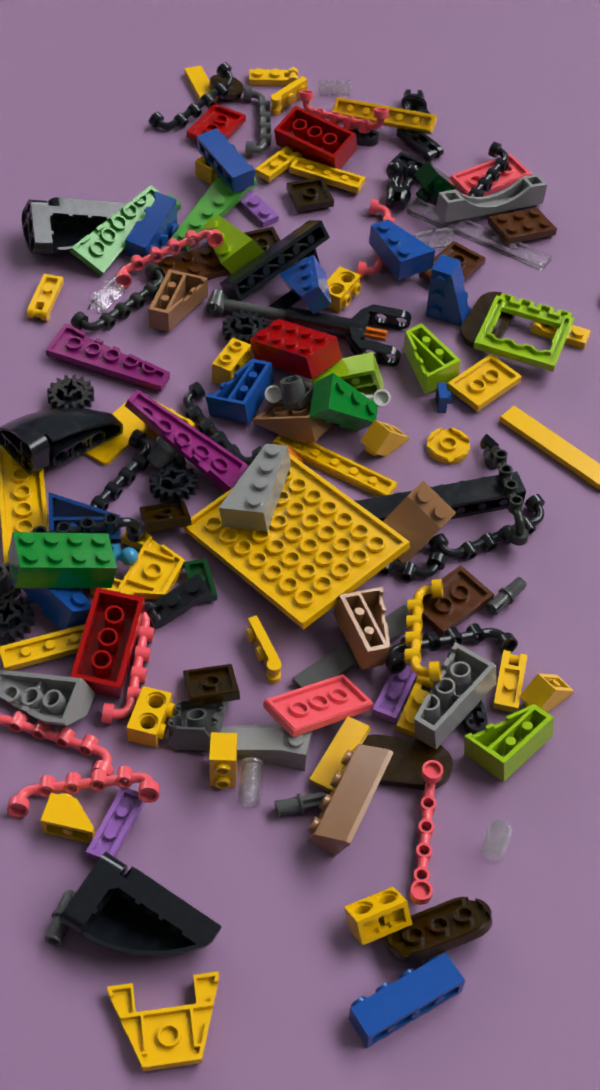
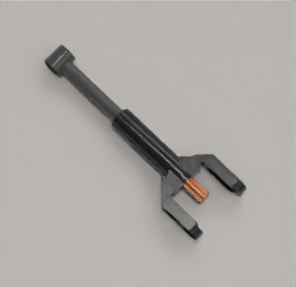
M220 289L211 292L205 308L207 313L214 317L221 316L224 311H235L239 314L241 310L244 313H248L251 310L253 315L259 313V318L264 317L274 321L282 319L336 337L345 338L349 342L350 349L355 356L367 353L366 350H372L376 353L374 356L377 364L392 367L399 364L401 358L400 351L391 345L365 341L366 338L386 342L388 330L369 327V324L402 330L410 326L412 319L411 314L405 310L375 304L361 309L352 318L320 312L313 314L310 310L288 307L287 310L231 300L228 299L227 293ZM377 314H383V315H385L387 318H385V319L379 318V317L377 316ZM397 318H403L407 322H399ZM387 354H392L396 358H389Z

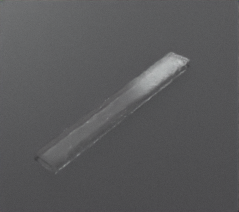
M418 198L407 208V214L539 271H543L551 262L552 255L521 242L506 244L495 231L467 219L444 223L435 213L436 206Z

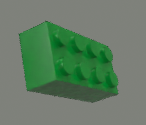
M13 532L8 555L15 588L112 587L117 565L108 534Z

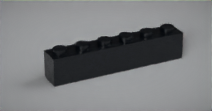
M322 220L307 221L220 282L223 291L229 297L228 299L242 301L328 240L330 237Z

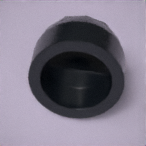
M487 433L480 441V447L484 449V452L491 450L493 446H499Z

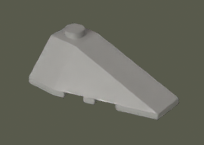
M0 670V699L46 724L68 726L87 716L95 696V692L83 678Z
M278 722L225 726L222 727L220 733H237V758L305 771L314 730L292 738Z

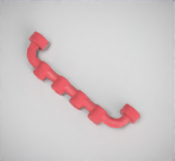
M299 91V100H302L304 110L321 118L329 119L330 122L336 125H340V122L344 123L345 129L351 130L357 126L360 133H369L370 130L381 128L384 119L388 118L389 109L374 108L373 117L377 118L375 123L367 119H356L354 116L340 115L338 112H328L321 108L315 109L309 104V101L313 100V91Z
M371 198L368 214L376 215V212H380L384 215L383 221L390 220L394 223L395 218L391 217L390 210L386 206L378 204L379 200ZM376 254L373 267H366V262L359 261L357 274L361 275L360 278H364V275L377 274L382 267H386V264Z
M217 229L203 230L198 233L189 230L186 232L185 238L180 241L174 238L169 239L167 247L162 249L152 247L149 249V255L144 257L140 255L132 256L131 263L123 266L115 274L114 280L116 285L121 289L128 288L132 283L129 272L133 270L141 271L146 264L151 262L159 263L164 256L169 254L176 255L180 253L182 248L189 245L196 246L204 238H206L211 247H219L223 243L224 238Z
M145 611L138 633L125 706L122 709H114L115 704L104 702L101 723L112 724L113 719L128 717L133 712L142 690L139 688V683H145L147 668L142 667L143 662H149L151 648L146 647L147 642L153 641L155 629L150 627V618Z
M16 711L12 717L0 714V724L8 726L11 731L29 733L40 741L45 739L54 741L61 748L72 747L78 749L85 756L96 755L101 760L95 762L91 773L96 769H102L106 771L107 776L113 774L114 768L111 765V754L107 749L98 745L99 741L95 736L86 734L83 740L75 738V732L65 726L59 732L50 730L52 728L51 724L43 723L40 720L37 721L36 725L27 722L28 716L20 711Z
M435 760L425 762L421 772V776L425 781L424 797L421 799L419 808L422 819L417 830L419 844L415 852L417 868L414 871L410 888L411 900L419 905L428 903L433 893L432 885L429 883L430 872L428 870V863L432 855L430 839L434 831L432 816L436 809V800L434 798L435 784L442 779L443 766Z
M128 766L119 767L117 775L107 776L106 771L96 769L92 771L91 778L81 779L82 777L79 773L70 772L66 775L65 781L56 782L53 776L44 775L40 779V784L26 786L16 796H12L8 801L7 812L15 818L25 817L28 814L30 805L27 798L33 795H40L48 798L51 793L66 792L74 795L82 789L90 788L100 792L107 786L117 785L125 789L129 788L133 783H140L138 798L143 802L152 803L159 798L160 786L150 775L143 772L133 773V770Z

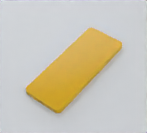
M126 402L112 413L123 424V433L84 453L104 466L113 462L130 446L128 441L134 430L139 429L145 433L144 422L125 407Z

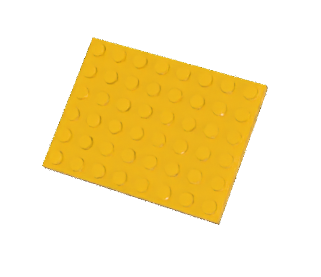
M289 453L291 466L268 532L223 527L219 507L232 489L192 516V525L183 526V530L304 630L337 605L339 595L355 591L410 548V541Z

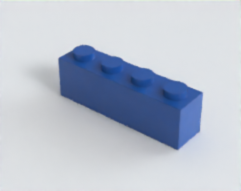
M217 128L197 136L198 151L234 193L255 185V170L253 166L246 162L244 156L237 152L235 146L230 144L226 136L221 134Z
M446 952L438 957L436 955L426 959L422 964L423 966L416 970H413V968L406 970L400 975L399 980L392 984L386 982L376 989L375 994L368 998L362 996L351 1004L348 1019L366 1048L462 992L465 979Z

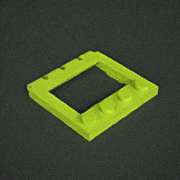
M501 293L500 296L496 295L475 339L473 348L554 372L575 318L572 317V313L560 309L554 312L555 308L543 304H538L536 307L534 306L535 302L522 298L515 301V296ZM501 312L559 328L552 340L550 351L546 349L539 351L529 344L518 345L514 340L508 338H496L491 333L499 320Z

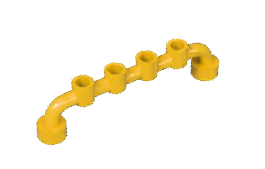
M433 579L430 585L419 588L415 592L413 599H407L408 614L412 615L406 616L407 630L412 631L405 633L406 646H411V648L405 649V662L410 664L411 670L416 675L430 677V682H440V661L429 662V667L420 665L423 597L432 594L433 599L443 598L442 579Z

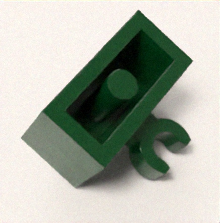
M429 161L414 174L424 186V188L416 192V196L420 200L422 199L424 203L430 201L432 194L438 197L439 192L459 190L446 174Z

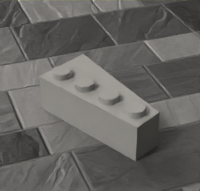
M264 445L220 505L219 511L223 527L268 532L291 466L288 446Z
M455 642L449 658H446L443 664L441 681L433 682L431 692L425 697L414 718L415 737L432 748L437 749L495 686L496 664Z

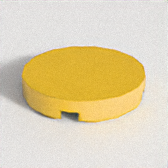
M449 427V430L438 428L428 436L426 449L435 461L442 464L460 463L469 455V438L456 428Z

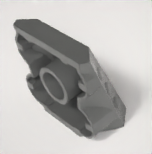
M180 699L179 703L175 706L176 715L168 721L170 734L168 745L175 752L179 749L208 751L210 753L211 732H221L228 703L220 702L190 707L188 699Z

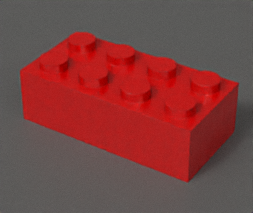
M295 106L274 129L276 145L282 148L288 146L293 152L301 153L305 159L337 169H341L357 150L356 133L298 106Z
M282 319L273 321L271 325L258 331L256 335L249 339L256 360L271 362L273 367L309 379H314L342 359L336 336Z
M96 587L70 677L83 678L96 694L121 698L145 610L144 597Z

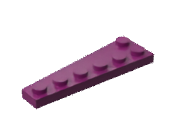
M68 324L63 325L46 349V356L159 392H162L170 379V372L147 361H143L132 354L126 355L115 346L111 348L103 344L102 340L98 338L94 340L88 337L85 332Z
M137 389L127 400L126 408L211 479L217 488L225 492L229 491L248 466L241 459Z

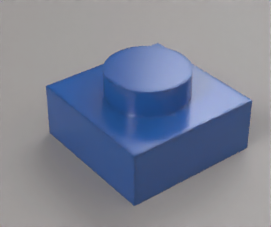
M446 382L437 383L435 400L438 413H446L447 404H451V392L447 391Z

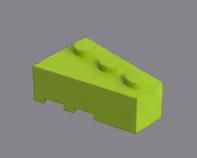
M218 214L202 226L204 230L217 229L221 232L224 238L223 243L219 247H213L221 264L231 274L265 252L252 238Z
M422 323L405 331L403 350L425 395L436 390L437 383L446 382L448 384L449 381L459 375L461 360Z
M373 352L342 358L317 377L311 379V383L314 385V382L334 373L364 395H374L377 390L384 389V381Z
M532 704L506 716V720L496 725L491 723L486 725L483 731L474 735L472 733L465 735L464 755L505 782L553 737L554 717L535 704Z

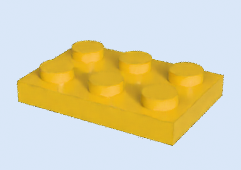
M490 354L449 381L447 389L478 412L519 384L522 376L493 354Z

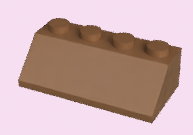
M358 744L352 751L349 749L346 751L341 760V763L344 765L341 772L337 771L331 780L330 785L333 789L330 795L325 794L319 805L322 811L319 817L315 816L308 827V831L311 832L307 840L308 842L333 856H336L351 844L394 753L393 751Z

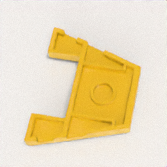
M125 530L121 537L122 543L141 549L138 553V560L135 564L131 565L123 580L114 578L112 587L103 589L144 597L145 599L158 600L173 588L184 568L183 562H185V559L164 544L160 545L155 542L147 532H145V537L142 541L131 542L128 540ZM90 588L91 595H94L96 588Z
M219 971L193 975L196 1004L136 1012L133 983L107 986L108 996L143 1072L202 1063L219 983Z

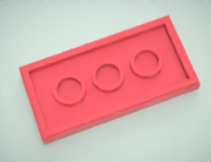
M508 154L509 166L505 173L500 171L499 180L497 182L492 181L490 191H483V197L506 189L521 177L530 176L532 173L511 154ZM498 158L450 176V180L462 194L468 196L470 190L477 186L481 177L484 178L488 169L494 166Z
M344 674L265 699L263 708L293 738L345 720L347 716L353 717L370 711L374 703Z

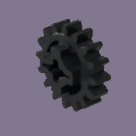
M241 310L239 314L234 311L233 316L227 315L226 320H223L222 334L225 335V340L235 338L251 344L249 339L256 335L258 331L265 329L267 323L264 317L259 318V313L253 315L251 310L248 313H244Z
M64 375L63 380L56 378L57 383L51 382V388H47L48 404H51V409H85V406L91 407V402L94 401V387L91 386L90 381L85 382L84 377L76 379V375H73L72 378Z
M175 463L174 466L166 464V468L159 466L158 472L153 471L152 477H149L150 493H153L154 498L160 497V502H164L166 499L169 500V504H172L173 500L181 503L182 498L189 500V494L195 495L196 489H198L197 473H194L193 468L187 470V465L179 467L178 463Z
M2 595L0 598V639L2 644H5L8 639L15 643V638L17 637L21 640L24 639V632L31 633L30 626L35 625L34 611L31 609L29 602L24 603L23 597L14 600V595H11L9 599H5Z

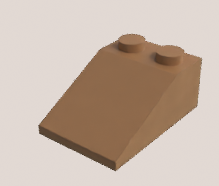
M312 400L302 409L291 410L284 409L282 401L271 403L253 419L256 425L295 442H306V444L317 442L318 438L334 424L333 422L325 423L323 419L309 418Z
M424 481L383 521L410 541V548L396 558L401 563L409 562L456 514Z

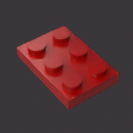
M214 104L186 131V138L197 142L198 135L217 128L228 140L246 122V115Z

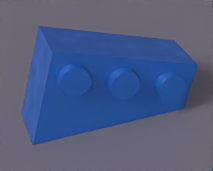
M159 192L154 194L155 201L151 207L147 206L144 212L146 215L143 220L136 222L125 240L127 256L140 255L144 257L149 255L150 248L158 247L160 249L166 245L167 241L178 230L176 199Z
M390 220L371 225L369 244L398 280L433 268L435 250Z
M440 254L431 271L426 316L461 327L470 313L471 307L468 306V293L465 292L463 285L465 280L460 260Z
M314 255L303 258L298 264L279 274L290 291L313 314L331 305L326 272Z
M251 359L234 373V378L229 382L224 381L221 383L220 389L214 394L209 393L205 396L209 415L249 424L265 398V390L275 382L272 363Z
M49 492V531L57 530V524L60 522H68L71 527L79 526L80 521L85 517L92 518L96 523L104 521V516L112 513ZM122 527L114 533H109L106 530L95 533H106L109 535V539H121Z
M13 579L12 582H11V584L15 587L14 579ZM21 588L28 594L27 599L31 603L35 601L44 609L42 613L60 630L86 624L91 605L80 588Z

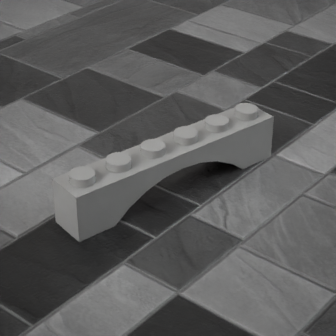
M538 174L521 177L505 190L484 197L467 196L456 189L439 192L435 213L446 223L543 204L548 184Z

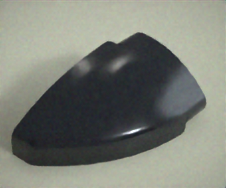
M61 197L51 198L48 202L45 200L28 199L21 217L26 245L32 254H70L71 248L76 243L92 233L113 214L120 211L125 204L124 202Z
M83 408L49 409L24 415L0 426V445L28 474H33L48 466L49 461L53 465L59 466L122 434L123 424L113 414Z
M105 852L100 857L59 918V921L96 945L128 955L146 957L173 956L205 948L214 941L222 928L214 920L138 869L131 867L128 871L126 864L108 852Z

